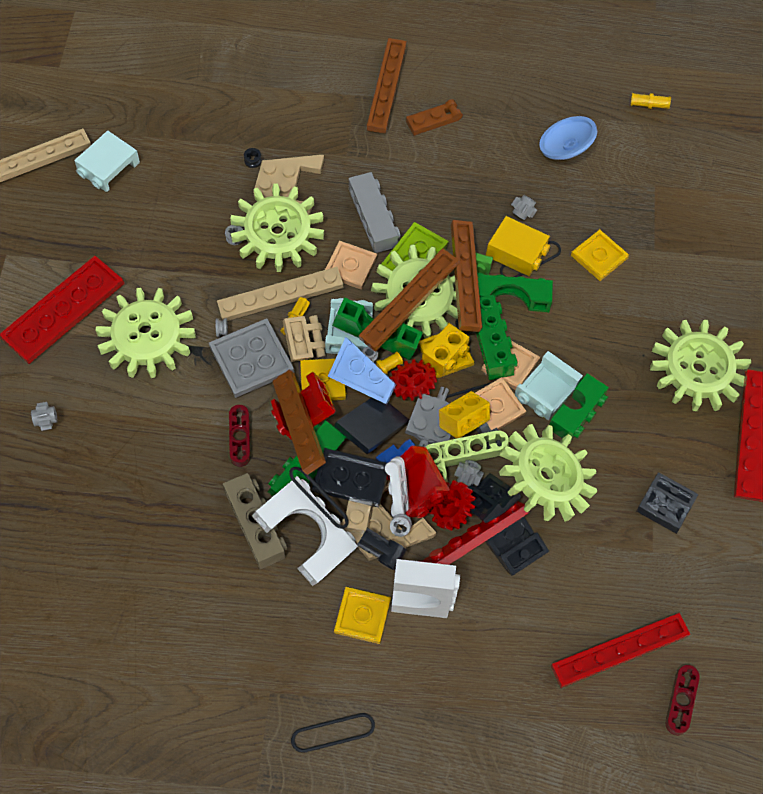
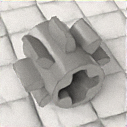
M523 195L522 198L516 197L511 204L515 208L513 213L523 220L527 216L532 218L537 211L534 208L536 202L526 195Z
M48 402L37 403L36 409L31 410L34 426L41 427V431L52 429L53 423L57 422L56 409L54 406H48Z
M466 460L465 463H459L454 475L458 477V483L462 482L469 487L471 484L478 486L484 472L480 471L481 466L477 462Z

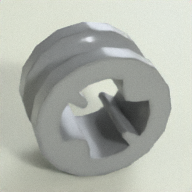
M228 226L225 230L226 241L231 245L242 243V241L232 243L231 233L242 231L243 229L240 226Z
M216 318L217 338L221 335H228L227 318H224L222 321Z
M402 513L395 515L390 523L391 532L399 537L407 535L412 526L410 517ZM400 520H402L405 522L404 526L407 528L404 529L403 527L402 530H400L397 528L398 524L395 522L397 521L399 523Z

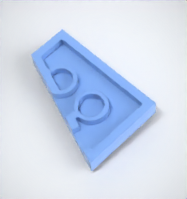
M345 337L328 377L387 404L396 384L351 340Z

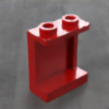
M311 372L306 376L309 386L302 390L301 394L314 427L336 411L325 383L314 372ZM273 399L271 400L273 407L271 412L278 422L276 427L283 436L287 435L292 440L280 403Z
M411 446L400 456L405 462L410 507L406 511V515L423 518L428 515L429 510L434 505L444 500V496L450 492V489L427 448Z

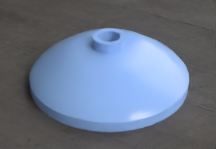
M583 116L563 119L553 124L544 132L540 139V149L550 159L565 160L576 157L592 145L597 136V127L593 120Z

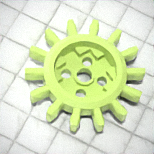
M273 184V196L266 198L263 197L262 192L258 188H255L254 197L257 202L253 206L242 199L238 201L239 208L247 213L246 217L231 215V225L242 226L245 229L231 233L232 243L247 240L248 244L240 249V256L244 259L253 251L258 253L259 255L256 258V267L258 269L262 268L266 258L275 259L277 272L282 271V259L291 257L297 268L301 267V257L298 252L303 249L313 256L317 253V247L308 242V239L323 240L324 230L310 228L311 224L323 222V213L318 212L308 215L306 211L314 206V198L311 196L301 204L296 201L298 198V187L294 186L289 196L284 197L280 196L278 184ZM281 219H286L287 221H286V222H281L280 220H281ZM264 225L268 226V228L262 229L261 227ZM274 227H281L283 231L276 234L272 232V229Z
M410 245L408 251L410 260L404 262L396 251L391 252L390 259L396 266L393 271L379 264L376 272L387 278L388 282L387 284H372V292L386 293V299L375 303V311L385 309L404 289L403 285H408L435 257V247H431L427 252L426 259L417 257L415 245ZM448 275L437 286L439 292L435 293L433 291L423 301L424 305H419L404 321L406 325L411 327L413 325L421 326L424 339L431 336L430 324L436 322L441 330L447 326L448 322L443 317L446 313L456 319L458 318L457 308L451 305L452 300H457L456 291L453 288L455 275L451 277Z
M137 288L136 302L128 304L123 296L118 295V304L122 308L118 313L103 309L104 318L111 321L112 325L96 326V333L99 337H111L112 340L99 344L98 348L101 355L113 350L117 351L109 360L112 369H116L126 360L130 362L127 367L129 377L134 378L139 365H147L150 377L155 378V364L164 361L166 366L172 371L176 369L174 360L171 357L174 351L189 356V347L180 343V338H196L195 329L180 328V325L193 320L191 310L178 315L174 313L182 305L179 296H176L166 305L162 303L164 294L161 288L157 289L153 300H145L144 292L141 288ZM143 326L151 327L147 333H141L139 330ZM154 334H159L156 338L152 337ZM132 336H137L136 339H130Z
M683 320L680 325L682 333L680 337L669 328L665 329L662 336L671 344V347L656 342L652 349V352L666 357L665 360L652 361L650 365V371H666L667 376L659 380L657 384L658 389L673 384L678 390L674 393L672 402L675 404L679 402L683 394L693 397V411L699 409L702 398H709L714 411L719 410L722 406L719 397L721 393L734 403L740 394L730 386V383L744 387L745 376L737 374L736 369H748L751 364V359H735L734 354L741 350L744 343L739 341L728 346L723 341L728 332L726 327L722 328L717 336L709 334L708 320H703L699 327V332H692L687 320ZM701 364L704 367V371L695 370L693 365ZM710 370L715 371L716 374L710 373Z
M533 424L528 425L523 431L527 442L515 431L509 437V442L517 450L505 446L499 456L513 462V465H505L499 471L500 476H514L517 482L510 488L508 494L512 496L522 491L529 498L524 506L526 512H529L536 504L544 506L545 521H549L555 515V508H559L565 522L569 521L575 515L570 503L580 513H583L590 505L579 494L591 498L597 493L596 488L584 483V479H591L596 474V469L581 467L580 461L587 455V451L581 450L574 454L567 448L572 438L569 434L562 438L560 442L553 440V427L550 425L542 431L541 438L538 437ZM541 471L546 472L550 479L544 478Z

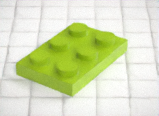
M414 222L391 252L396 251L404 262L410 260L408 255L410 245H415L417 257L426 259L427 252L431 247L436 248L437 254L442 248H447L449 241ZM390 252L381 265L393 271L396 266L390 259Z

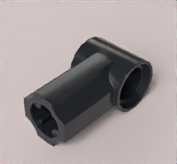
M369 528L366 529L357 546L377 557L380 563L392 570L396 569L397 559H402L407 551L399 543L391 539L387 540Z

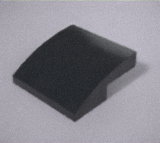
M658 472L636 512L677 534L698 494Z
M491 473L477 487L472 484L468 487L472 489L471 495L475 497V500L471 502L475 508L470 509V512L485 523L505 513L521 498L519 493L510 496L508 491L511 487Z
M525 517L520 518L485 541L511 576L549 552L538 532L534 533Z

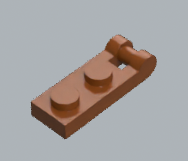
M451 99L443 105L407 116L406 123L413 136L459 121L463 114L457 109L455 100Z

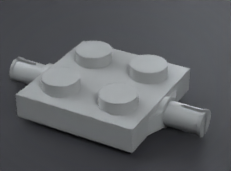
M440 387L437 397L422 394V399H417L405 433L416 437L420 441L419 446L421 447L450 439L451 435L439 426V410L450 404L445 401L449 389L446 388L442 395L445 387Z

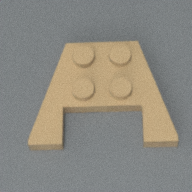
M324 155L264 160L261 163L255 188H258L262 192L263 197L266 198L273 196V184H278L280 196L288 197L292 188L297 186L300 171L321 174ZM312 208L306 211L308 215L311 214Z
M386 480L383 493L389 489L390 480ZM381 504L379 508L371 506L367 528L387 540L391 539L399 543L404 548L436 536V532L424 518L411 526L407 535L402 537L395 536L390 530V523L393 518ZM348 531L354 536L355 543L358 544L363 533ZM358 546L359 550L369 561L377 558Z

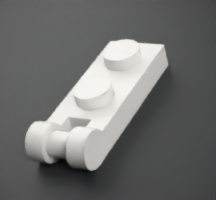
M397 456L385 466V472L390 475L389 494L393 498L391 506L393 517L401 513L406 514V511L410 509L405 462L401 457ZM400 520L399 523L397 521L395 523L404 524L405 522Z

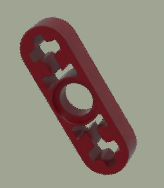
M235 405L229 411L230 459L232 464L237 467H244L250 462L249 411L244 405ZM238 412H242V424H238L236 417ZM237 431L246 433L245 438L242 440H236L233 436ZM238 447H242L244 455L240 460L237 458Z
M684 665L677 671L667 712L666 728L671 734L676 736L684 734L689 729L700 679L698 670L691 665ZM689 672V676L693 679L688 682L687 688H682L686 680L682 675ZM678 694H685L688 697V706H681L677 703L676 697ZM679 712H686L687 714L683 713L680 717V723L683 726L679 729L675 728L676 724L672 721L678 717Z

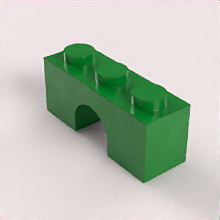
M587 373L575 388L572 399L576 400L582 408L571 409L563 404L550 421L549 425L553 427V433L561 438L569 434L572 436L571 441L574 437L578 439L585 429L583 427L585 422L590 423L597 413L595 409L598 406L602 407L607 401L608 396H606L609 387Z

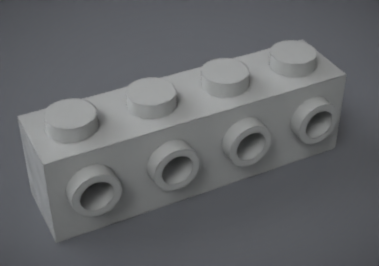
M372 172L349 178V192L374 253L393 249L398 243L400 232L398 227L393 225V215L391 210L388 211L386 208L387 201L384 194L381 195L378 179H374Z

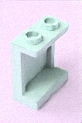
M106 131L74 160L79 176L83 179L87 178L97 189L101 188L105 192L110 190L108 183L128 164L135 168L140 163L137 150L109 131Z
M344 298L331 299L328 334L325 341L326 353L338 354L345 337L351 340L361 351L369 347L358 337L332 326ZM365 300L354 301L363 305L366 312L371 317L373 316L372 302Z
M548 351L543 356L541 364L523 384L517 386L515 396L520 403L527 404L534 409L538 416L550 420L572 395L582 380L583 375Z

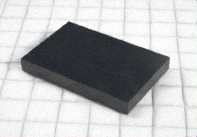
M371 397L336 421L334 427L364 453L369 454L407 426L409 419L389 402L385 404Z
M324 448L323 455L326 463L318 468L314 480L328 496L379 508L388 474L385 472L387 463ZM313 485L312 492L321 494V492Z

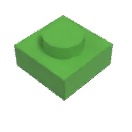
M475 253L477 273L489 275L493 257Z

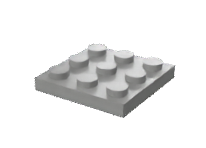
M268 319L209 342V347L235 398L271 383L289 369L294 373V368Z

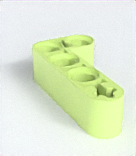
M492 431L429 444L426 448L429 453H437L439 455L434 462L441 475H443L445 482H448L446 467L458 465L460 462L465 463L466 460L478 461L497 457L505 446L509 447V438L503 431ZM500 440L502 446H497L496 441ZM486 442H489L490 449H487ZM474 444L483 446L478 452L471 449ZM454 448L461 451L457 456H452L449 452Z

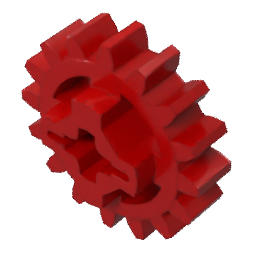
M415 359L411 363L404 361V366L397 365L398 370L392 371V377H389L396 384L393 390L396 397L402 396L403 400L410 397L411 401H414L416 396L422 399V394L424 393L429 395V389H435L434 383L437 382L434 367L431 368L429 362L424 364L422 359L419 363H416Z
M455 480L451 484L446 482L450 492L444 496V500L441 503L434 505L433 510L430 511V514L434 516L432 521L437 523V526L452 531L453 527L460 529V523L466 524L465 518L467 516L472 517V514L469 512L470 509L475 508L471 504L475 500V497L471 495L472 489L468 488L464 483H458Z

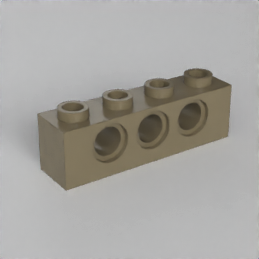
M246 473L223 483L225 494L259 569L261 570L285 559L284 550H287L284 539L282 537L278 538L275 532L278 530L277 525L266 533L258 523L250 522L253 518L252 515L266 503L265 499H260L257 494L260 489L256 480H251L249 474ZM245 498L253 499L248 504L242 503V500ZM264 536L271 538L267 543H262L259 540Z

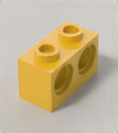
M448 323L423 351L422 360H424V364L429 362L431 368L434 367L435 372L441 376L446 371L450 372L455 367L456 360L460 356L464 357L468 352L470 337ZM450 342H456L457 345H452ZM441 356V357H444L445 359L439 360V359H437L436 357Z
M472 391L439 410L440 428L456 439L461 438L490 420V402Z

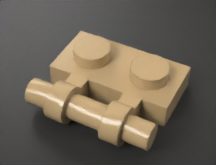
M317 315L309 317L310 324H306L305 316L285 318L283 320L291 362L312 359L313 350L317 352L318 358L326 357L325 341L322 340L321 335L322 325L319 323ZM308 332L313 334L314 342H310Z

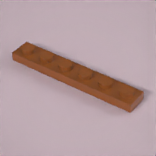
M388 38L367 123V131L386 134L407 41Z
M453 220L451 223L453 256L459 260V264L454 269L459 330L480 332L482 321L473 222Z
M442 248L362 331L359 339L376 352L457 267L459 260Z
M289 369L272 382L302 471L308 475L325 464L326 461L295 374Z

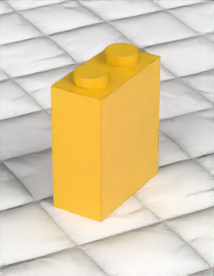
M506 216L488 243L486 256L493 257V260L530 277L533 270H538L542 261L540 259L542 255L546 256L550 249L548 244L550 236Z

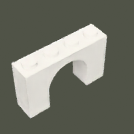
M297 476L295 478L297 482L330 515L325 509L324 502L311 493L308 483L303 479L300 480ZM291 481L260 507L252 517L266 533L285 517L295 513L306 514L317 522L321 530L320 546L310 558L297 568L309 583L314 586L358 546L350 532H345L343 529L333 525L296 484ZM334 514L330 515L339 525L341 524Z
M397 559L391 612L447 618L449 611H453L457 590L459 589L460 575L455 574L456 566Z

